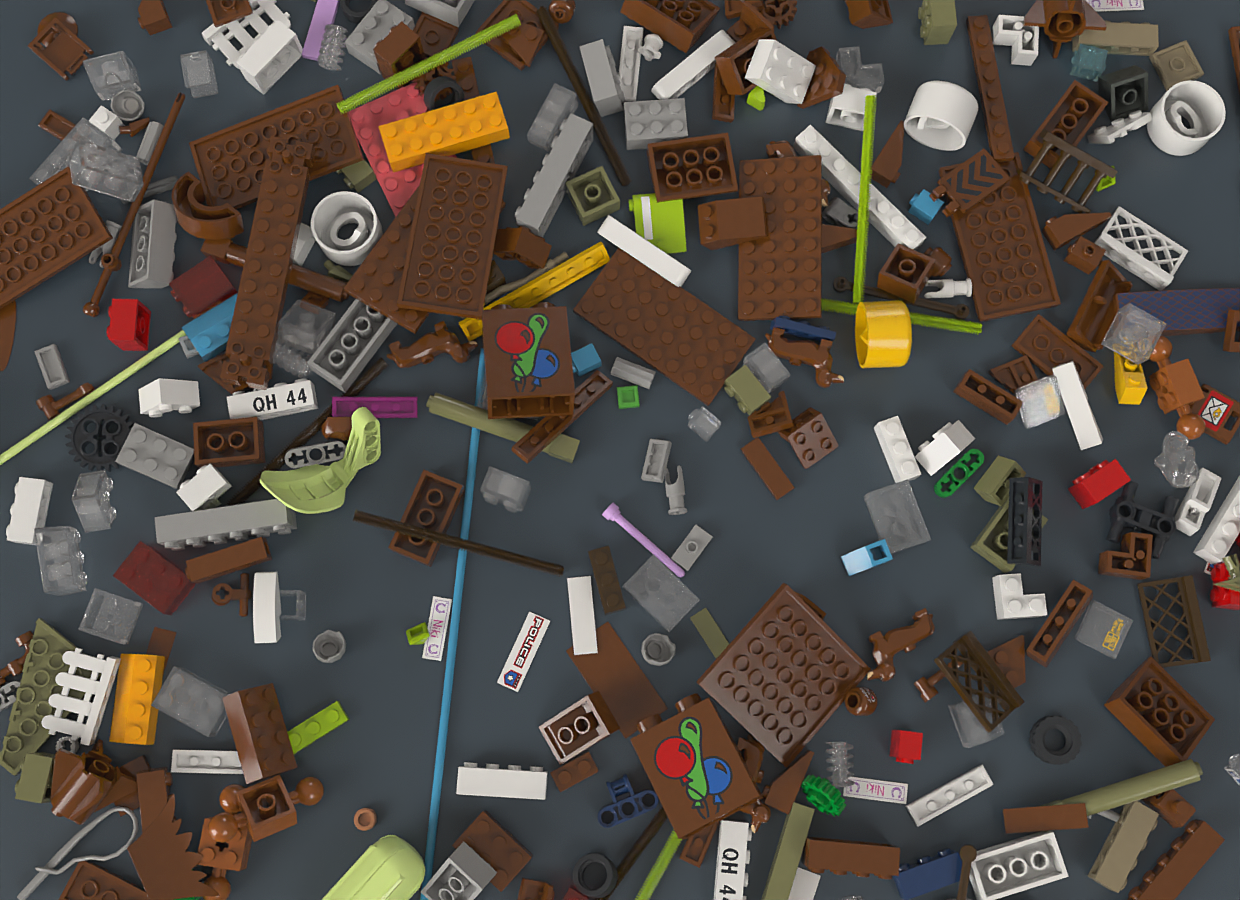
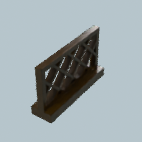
M1193 576L1138 583L1137 588L1152 658L1159 664L1157 654L1163 648L1172 654V657L1167 663L1159 664L1162 668L1211 661ZM1177 582L1179 592L1175 597L1164 591L1169 583ZM1162 584H1164L1162 588H1159L1158 586H1156V585H1162ZM1152 586L1159 591L1153 601L1145 596L1143 587ZM1161 594L1172 600L1166 610L1155 603ZM1174 603H1177L1183 609L1179 619L1168 612ZM1152 606L1163 612L1157 622L1149 617V610ZM1166 615L1177 621L1170 631L1160 625ZM1179 624L1187 628L1188 634L1184 640L1173 634ZM1157 627L1168 633L1162 643L1155 640L1153 632ZM1170 636L1181 642L1175 652L1164 646ZM1185 645L1192 650L1193 659L1185 660L1177 654ZM1175 657L1180 660L1172 662L1175 659Z
M972 631L957 638L952 645L934 659L935 663L987 733L993 731L1014 709L1024 703V700ZM957 648L964 657L957 656ZM944 658L951 659L952 668L947 666L943 660ZM958 662L964 663V671L958 670ZM970 666L973 668L977 675L971 674ZM958 676L965 677V686L961 685ZM971 679L978 682V690L971 687ZM984 684L990 693L984 692ZM972 694L978 695L979 704L973 701ZM985 697L991 699V708L985 706ZM997 702L1000 704L1004 711L998 710ZM986 712L992 713V723L986 718Z

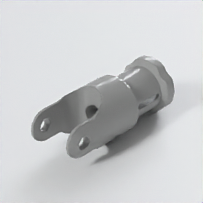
M109 220L106 221V227L113 239L92 251L89 257L90 264H94L97 261L100 253L103 252V255L111 253L122 226Z
M680 465L677 467L678 478L674 484L670 482L667 468L665 471L666 497L669 498L670 505L669 515L687 513V508L684 506L683 496L685 495V487Z

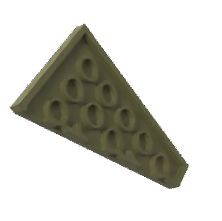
M38 618L36 621L33 639H31L29 645L30 650L22 670L21 683L16 692V701L13 703L10 714L9 727L6 736H4L3 749L0 752V765L14 776H17L22 771L20 766L26 753H37L52 736V734H48L50 729L42 726V719L47 715H55L56 708L49 704V697L56 693L61 694L64 687L58 685L55 680L57 674L61 672L68 673L70 668L69 664L63 662V654L67 651H75L78 648L42 618ZM77 667L75 675L90 678L92 674L91 670ZM99 673L97 681L101 679L102 673ZM70 688L68 696L83 700L86 692ZM63 710L61 717L67 718L71 712Z

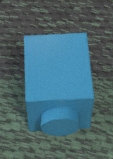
M923 189L920 195L915 193L909 202L912 206L908 212L929 225L944 202L940 199L934 202L929 197L931 193Z
M592 343L571 353L573 373L577 372L579 377L601 367V359Z

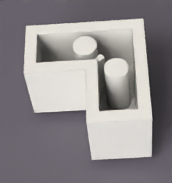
M999 15L992 28L993 45L1012 46L1011 64L1031 66L1038 56L1039 27L1024 26L1023 16Z
M159 378L140 388V414H149V417H161L163 413L173 410H179V413L192 412V409L200 406L198 381Z
M959 420L953 425L949 422L932 436L935 439L930 443L927 440L918 448L921 452L915 458L932 476L966 448L975 438Z
M209 464L208 466L204 465L201 467L194 478L183 482L176 493L192 511L217 508L221 504L218 498L232 485L216 467Z
M1021 573L992 577L997 620L1033 618L1047 615L1045 594L1023 595Z

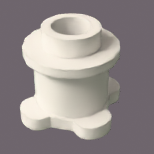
M656 34L646 35L644 39L645 44L638 47V52L647 61H652L655 58L659 59L661 53L658 51L662 48L663 41Z

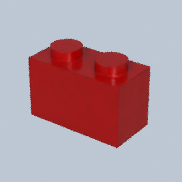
M892 730L890 756L896 757V762L914 764V760H921L923 733Z

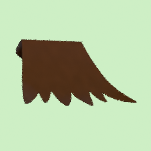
M173 794L152 825L134 843L127 847L149 900H174L188 897L220 896L213 888L199 882V880L207 876L205 873L192 871L203 856L195 852H185L191 842L192 832L176 835L182 819L180 818L172 823L175 811V795Z

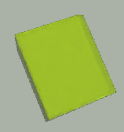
M756 86L748 94L747 104L759 111L763 110L765 105L764 89Z

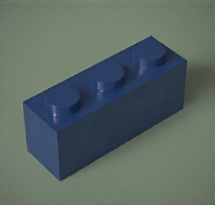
M945 848L938 851L937 856L930 858L929 855L918 858L915 864H900L899 876H893L900 898L909 900L959 882L962 870V861L959 853L955 850H950V848Z

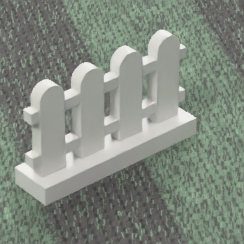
M250 0L253 14L217 28L213 23L202 32L204 40L210 46L212 45L215 51L220 49L228 58L226 63L229 66L233 64L236 68L240 69L236 63L240 55L247 52L253 42L260 38L268 28V25L262 20L260 15L265 12L274 21L272 24L280 20L289 29L291 28L290 15L288 12L282 13L275 5L276 0ZM249 24L258 33L254 39L244 29ZM233 37L243 46L239 51L229 42Z
M76 648L75 651H67L62 656L63 662L69 664L70 668L68 673L61 672L55 678L56 683L64 687L61 694L56 693L49 697V704L56 708L55 715L45 716L42 719V726L50 729L48 734L55 735L56 731L72 735L71 740L77 741L80 737V744L89 746L95 743L121 658L111 656L105 660V655L98 654L97 657L82 654L83 649ZM77 667L91 670V677L86 678L75 675ZM99 673H102L100 681H97ZM70 688L86 692L84 699L68 696ZM92 694H94V701L90 702ZM63 710L78 713L77 721L62 718ZM85 716H88L87 723H83Z

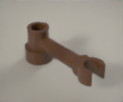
M87 382L77 388L76 391L56 402L52 395H46L38 399L36 404L40 410H43L47 419L52 420L60 414L59 409L72 403L74 400L87 396L95 389L92 384Z
M952 661L947 664L950 668H952ZM958 662V667H960L964 663ZM941 670L928 679L923 676L913 683L921 693L920 697L924 702H927L939 693L934 685L945 677Z

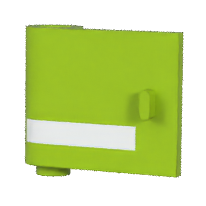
M655 193L632 195V199H629V211L634 213L636 233L667 254L687 252L682 199L657 203Z

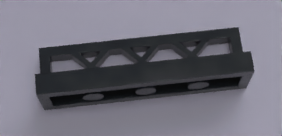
M1031 477L1009 478L1007 564L1041 566L1043 485L1041 480Z

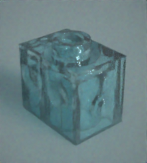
M1080 43L1071 59L1070 75L1097 82L1098 77L1101 76L1106 68L1105 62L1108 50Z

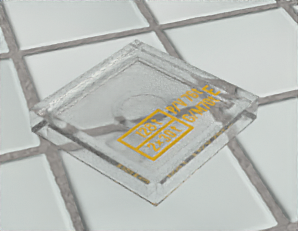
M1050 375L1015 390L1017 398L1024 402L1020 411L1024 426L1027 429L1066 414L1055 375Z
M1093 600L1074 639L1112 659H1116L1133 620Z

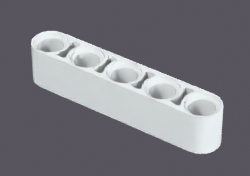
M720 30L653 86L651 92L659 100L677 99L712 70L716 63L714 57L735 44V41L724 30Z
M610 215L607 216L597 232L678 287L683 285L692 271Z

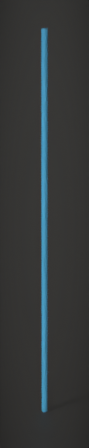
M481 348L474 406L483 408L482 399L486 380L484 350ZM473 427L460 538L466 540L469 538L480 430ZM461 548L458 551L424 861L425 876L421 890L431 880L467 556L466 550L464 551L463 549L461 551ZM421 893L420 900H428V899Z

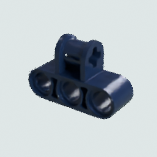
M626 774L623 775V778L613 782L607 781L606 784L614 803L600 809L598 812V822L601 826L610 828L651 811L658 805V796L651 789H645L634 794ZM648 793L652 794L655 798L654 803L650 806H646L642 802V797ZM625 802H631L634 805V811L631 814L623 813L621 808ZM604 811H611L613 813L614 819L612 822L605 823L601 819Z

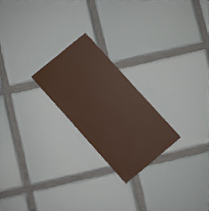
M607 621L596 629L598 653L574 655L573 646L567 649L566 652L593 692H600L618 723L620 732L626 739L638 730L636 725L652 715L661 714L668 708Z

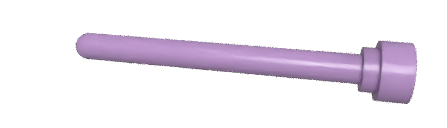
M612 503L602 515L607 520H615L678 577L685 575V571L620 514L619 507L615 503Z

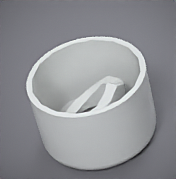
M946 81L926 82L916 91L904 121V129L914 140L923 145L939 150H958L965 145L978 112L977 100L969 91L954 83Z
M1199 81L1179 82L1172 86L1151 109L1152 121L1147 123L1148 134L1153 143L1160 150L1175 156L1192 154L1201 149L1223 126L1226 114L1223 100L1212 87ZM1181 116L1188 120L1191 129L1184 127Z
M341 191L328 195L318 203L312 214L311 230L323 253L330 260L340 265L357 266L362 264L383 235L381 223L371 203L363 196L354 192ZM348 223L358 224V228L355 229L349 239L342 240L338 238V231L343 225Z

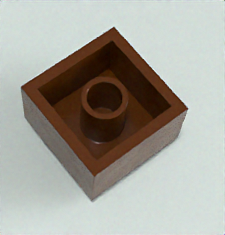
M898 243L879 272L877 287L915 303L932 276L936 259Z

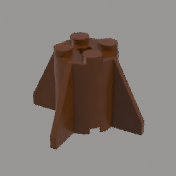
M1036 0L1023 20L1024 26L1044 27L1045 34L1053 41V58L1057 59L1062 42L1072 41V37H1075L1077 34L1079 37L1085 29L1105 31L1107 28L1106 22L1086 0Z
M98 739L92 750L87 754L85 752L82 753L81 756L60 748L55 754L50 796L51 804L53 805L51 810L58 817L64 816L73 820L76 824L82 825L94 812L136 791L138 788L137 779L122 774L118 766L114 768L110 764L112 759L103 754V740Z

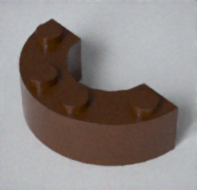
M189 171L177 180L172 190V201L177 220L186 232L197 238L211 240L234 238L236 235L244 232L241 213L230 204L226 203L214 207L201 204L206 200L202 182Z

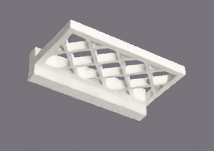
M1120 206L1094 242V244L1106 250L1105 256L1159 291H1162L1171 283L1174 278L1173 275L1188 253V250ZM1120 215L1125 218L1127 224L1119 225L1117 216ZM1139 227L1142 229L1144 235L1137 236L1134 228ZM1129 228L1131 237L1123 238L1121 229ZM1115 230L1118 238H1113L1107 232ZM1156 238L1159 240L1161 247H1154L1152 239ZM1138 240H1146L1148 248L1141 249ZM1133 241L1135 250L1127 247L1125 242ZM1169 250L1176 251L1180 256L1172 259ZM1163 251L1166 259L1158 260L1156 252ZM1150 252L1153 261L1144 258L1142 253ZM1160 264H1168L1170 272L1167 273L1161 269Z

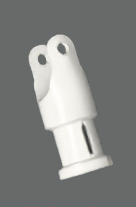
M967 278L966 281H953V279L928 280L925 286H936L941 290L928 292L924 297L951 298L954 295L971 297V279Z

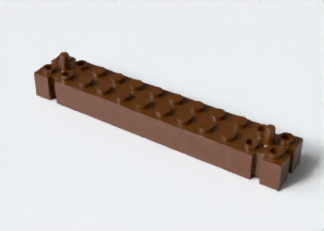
M274 136L270 138L268 148L270 160L266 159L225 352L229 362L223 361L220 375L224 383L241 386L242 381H245L250 388L267 390L270 373L266 369V365L272 366L310 181L308 168H312L315 156L314 146L311 143L296 141L295 145H289L288 139Z

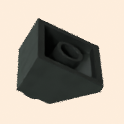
M1133 65L1098 77L1099 96L1108 102L1105 110L1110 121L1128 117L1130 113L1138 110L1142 112L1148 110L1147 71Z

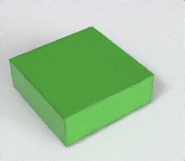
M637 385L617 387L619 409L640 407Z

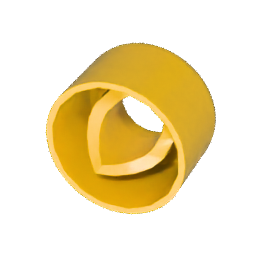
M875 301L860 302L858 304L855 318V343L857 358L861 368L901 367L908 362L912 345V327L909 310L904 302Z

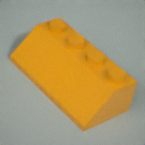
M121 654L109 742L152 745L155 742L165 657Z

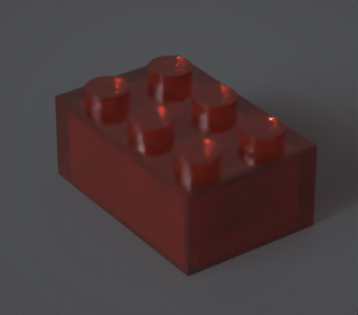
M142 541L136 545L113 574L116 579L161 613L170 616L196 585V583L191 582L187 578L183 569L151 545Z

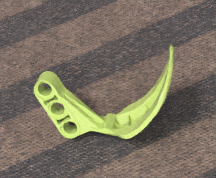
M358 408L352 415V430L343 459L333 462L330 466L315 464L288 471H264L260 477L261 485L284 505L297 512L314 514L332 511L341 507L345 501L346 488L358 470L376 462L381 455L379 421L368 408Z

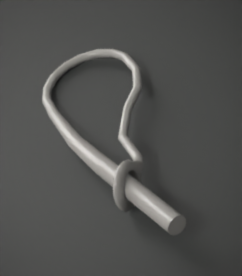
M117 806L98 816L70 839L44 867L35 868L39 873L19 893L17 898L19 900H26L49 874H61L75 862L91 859L105 861L118 857L136 838L138 819L134 812L127 807ZM116 811H125L131 816L134 828L132 836L127 844L117 852L106 856L90 855L73 858L59 870L54 869L72 848L108 815Z

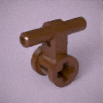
M248 573L240 574V589H232L225 583L217 584L213 588L212 601L216 605L224 606L230 600H240L239 615L242 617L248 616V602L251 599ZM220 590H224V594H228L225 595L224 599H220V595H216L219 594Z

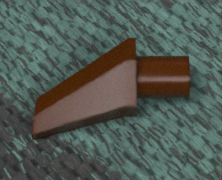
M149 117L129 122V126H119V134H130V137H133L149 125Z

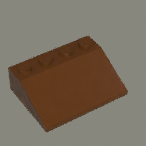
M624 0L620 12L642 25L645 29L658 35L661 39L671 43L677 49L687 53L703 35L720 11V8L708 0Z
M728 133L649 143L647 145L649 169L657 203L738 191Z
M1151 656L1113 692L1104 704L1165 767L1187 760L1215 721Z

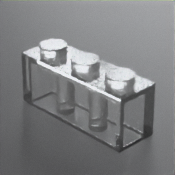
M556 83L553 85L527 133L529 143L548 152L551 151V144L555 136L559 137L563 120L568 119L569 115L577 109L578 102L575 92Z

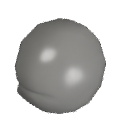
M122 90L113 95L111 109L119 119L134 121L144 113L145 104L142 97L135 91Z
M326 630L324 633L319 634L313 642V653L318 660L325 663H333L340 660L346 650V641L340 631Z
M654 633L648 635L642 642L641 653L649 664L661 666L669 663L675 656L676 645L670 641L667 635Z

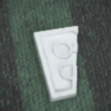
M1141 110L1130 113L1126 119L1120 118L1112 121V125L1108 127H1098L1094 129V133L1087 136L1088 141L1093 144H1111L1115 141L1114 138L1127 135V131L1138 129L1152 121L1151 113H1142Z

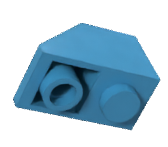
M885 539L841 556L848 576L893 559Z

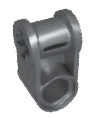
M834 197L822 212V217L835 226L857 229L858 211L847 205L840 198Z

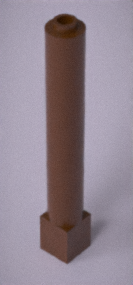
M228 238L217 240L205 239L201 252L210 259L228 265L231 263L243 268L247 247L238 245ZM292 264L288 284L339 302L349 298L350 295L344 292L347 282Z

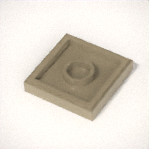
M1187 40L1149 56L1166 91L1179 82L1193 81L1204 75Z

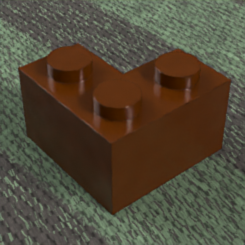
M519 226V228L506 227V229H497L493 254L502 260H517L531 269H543L552 246L546 243L543 237L530 233L531 230L524 226Z
M1135 532L1122 535L1121 552L1108 550L1099 553L1098 574L1137 580L1150 578L1153 535Z

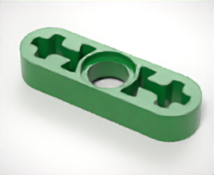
M971 449L966 452L935 483V493L941 498H947L952 495L983 464V453L978 449ZM976 455L978 463L973 462L967 467L965 464L971 459L970 456ZM955 468L963 469L965 473L963 479H958L954 476ZM951 480L953 483L947 488L948 491L942 492L940 490L942 488L941 484L944 485Z

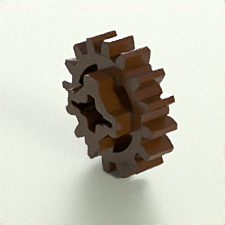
M762 0L765 9L760 10L759 13L765 18H769L773 25H777L778 29H781L782 24L788 26L789 21L794 20L797 12V0Z
M441 62V65L439 63L437 68L434 66L435 69L432 67L430 71L428 69L427 73L422 74L421 72L419 77L416 75L417 78L414 77L412 79L413 82H417L414 88L421 90L420 96L424 95L426 86L437 77L446 76L453 80L456 79V76L451 75L454 69H448L447 67L449 62L445 64ZM447 87L440 90L435 97V102L439 98L444 100L452 94V88Z

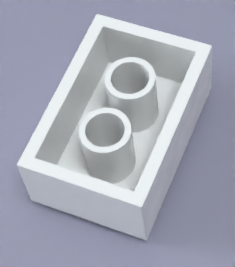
M277 20L274 24L268 26L266 32L253 42L247 52L240 55L236 63L246 81L264 95L302 56L303 48L297 35L280 20Z
M759 39L745 79L785 103L802 104L816 66L776 40Z

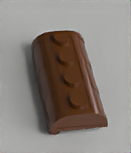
M1103 260L1100 263L1067 331V336L1073 342L1090 352L1103 349L1116 322L1112 296L1116 293H1130L1133 286L1132 282L1127 281L1110 260Z

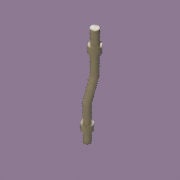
M563 252L556 258L547 260L543 269L539 268L525 278L499 286L486 295L485 305L500 295L518 289L569 259V256L566 252Z

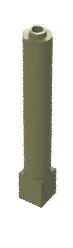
M437 392L434 396H429L426 405L430 413L514 442H518L534 427L512 418L488 419V410ZM560 434L542 451L548 453L549 456L572 463L580 440Z
M1188 759L1064 800L1059 799L1040 806L1085 803L1087 816L1200 781V775H1203V772L1198 762Z

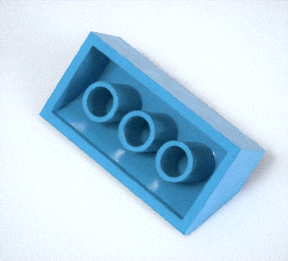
M238 293L181 327L205 362L226 350Z

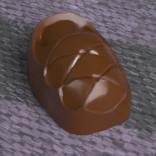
M327 417L326 421L322 424L323 436L327 440L330 438L349 440L352 430V417Z

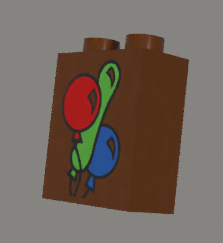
M542 302L534 305L532 308H513L507 304H499L490 310H483L482 335L488 419L573 415L575 388L566 306L556 307L552 303Z
M698 693L689 695L677 702L675 707L678 714L665 721L662 720L660 714H655L639 722L636 727L640 734L630 739L678 839L684 840L763 799L715 703L709 697L702 701Z

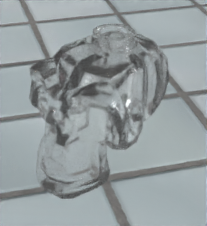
M1173 431L1167 433L1162 443L1163 452L1154 459V465L1160 468L1162 474L1172 486L1185 488L1197 482L1199 479V468L1195 461V449L1192 446H1187L1189 439L1181 432Z

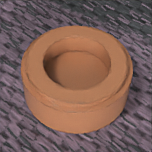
M362 808L354 816L355 826L362 831L372 829L377 822V815L371 808Z

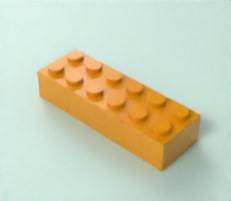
M497 92L378 126L393 173L424 164L426 153L451 156L510 138L508 125Z

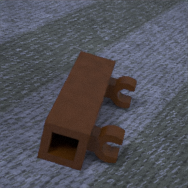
M258 537L187 560L185 573L191 582L198 584L273 559L267 539Z

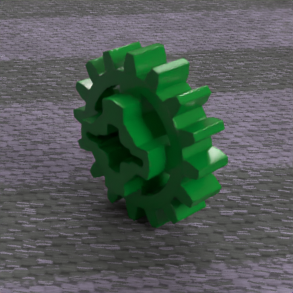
M812 774L811 776L808 775L802 782V792L807 794V800L817 807L820 812L839 816L845 809V799L840 797L839 789L835 788L829 780L821 779L820 776L816 778Z

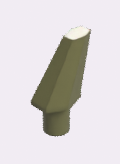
M330 260L324 263L330 277L349 282L353 276L340 265L335 266Z

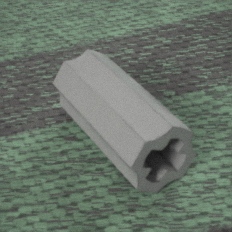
M154 121L149 122L136 156L137 161L148 165L164 126Z
M619 357L616 358L611 370V375L650 389L656 373L653 370Z

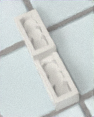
M1070 361L1053 367L1052 370L1080 449L1083 450L1102 444V435L1088 403L1087 394L1074 362Z

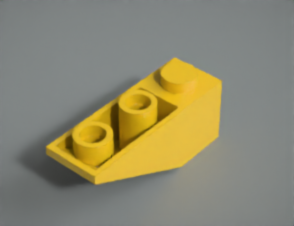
M1114 341L1115 390L1119 404L1140 405L1148 388L1136 343Z

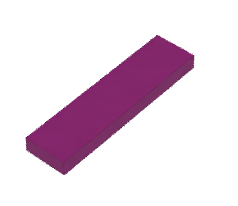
M332 397V417H352L358 408L366 407L376 418H418L417 397Z

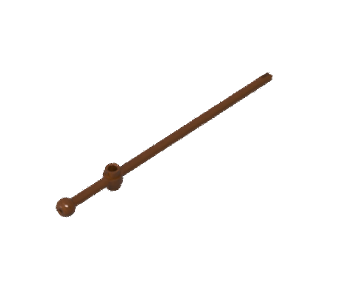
M180 92L177 94L111 253L104 254L101 258L104 270L91 301L83 306V312L88 316L96 317L99 315L100 307L98 304L113 271H118L121 268V260L118 257L185 100L184 93Z

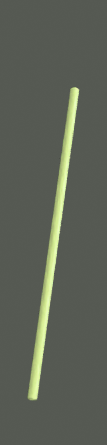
M183 330L2 453L0 455V465L180 342L178 338L185 336V332Z

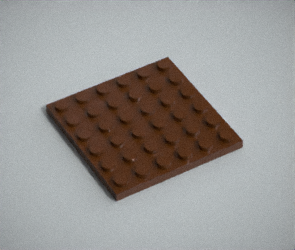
M783 583L696 683L787 768L842 704L847 692L856 687L871 669L787 584Z

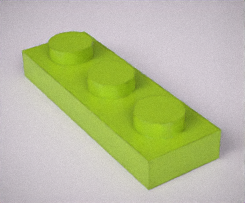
M339 701L334 702L287 732L293 754L349 720Z

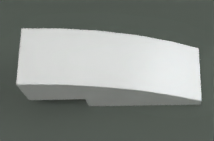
M1205 468L1200 469L1175 515L1176 529L1189 536L1200 529L1205 513L1211 508L1221 477Z
M256 572L253 591L255 643H277L281 638L279 619L281 603L278 572Z

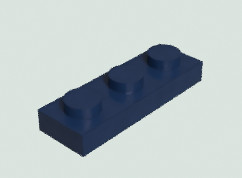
M787 316L776 317L771 321L770 330H773V327L784 329L786 334L821 342L822 339L834 341L836 332L830 331L829 327L811 326L806 321H791V318Z

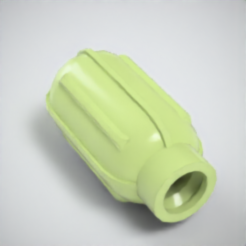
M396 835L382 837L364 852L322 900H409L420 888L424 880L425 865L423 858L414 847Z

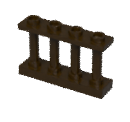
M1043 129L1039 135L1044 139L1042 142L1043 146L1026 172L1018 168L1019 180L1028 185L1031 182L1037 185L1036 189L1046 195L1048 192L1055 195L1054 199L1062 204L1068 202L1072 205L1071 209L1079 214H1082L1083 211L1090 213L1091 210L1085 206L1086 202L1103 178H1106L1107 175L1114 178L1118 171L1055 134ZM1056 146L1061 149V155L1042 182L1033 177L1049 150ZM1074 156L1079 159L1077 161L1078 165L1062 190L1058 191L1050 185L1067 159ZM1089 166H1092L1096 169L1094 172L1096 174L1079 200L1076 201L1067 196L1085 168L1088 169Z

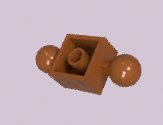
M1153 336L1145 343L1144 352L1149 360L1157 362L1160 369L1149 376L1150 386L1158 397V405L1164 411V414L1174 411L1178 412L1180 418L1177 421L1176 428L1181 437L1188 440L1197 439L1205 431V422L1200 415L1192 413L1190 405L1205 398L1189 359L1172 364L1169 359L1173 350L1170 340L1164 336Z
M279 774L240 790L236 793L241 813L234 816L226 812L215 815L208 825L209 835L217 842H227L235 837L238 828L247 825L253 841L256 842L297 824V814L294 805L298 803L306 806L317 804L324 795L323 784L315 777H306L299 781L294 791L288 793Z
M231 784L226 786L219 797L221 807L226 813H230L233 816L240 812L236 792L245 789L242 785ZM208 817L204 819L198 853L203 858L197 865L213 867L212 876L208 877L203 883L213 888L220 896H203V899L226 900L231 892L230 882L225 877L227 869L242 871L247 868L252 836L247 825L238 828L235 837L226 842L229 843V846L224 848L223 842H217L209 835L208 825L213 817Z

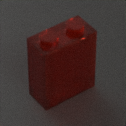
M211 255L169 283L173 289L170 292L177 302L181 300L184 304V307H182L184 313L188 318L193 317L194 319L238 293Z

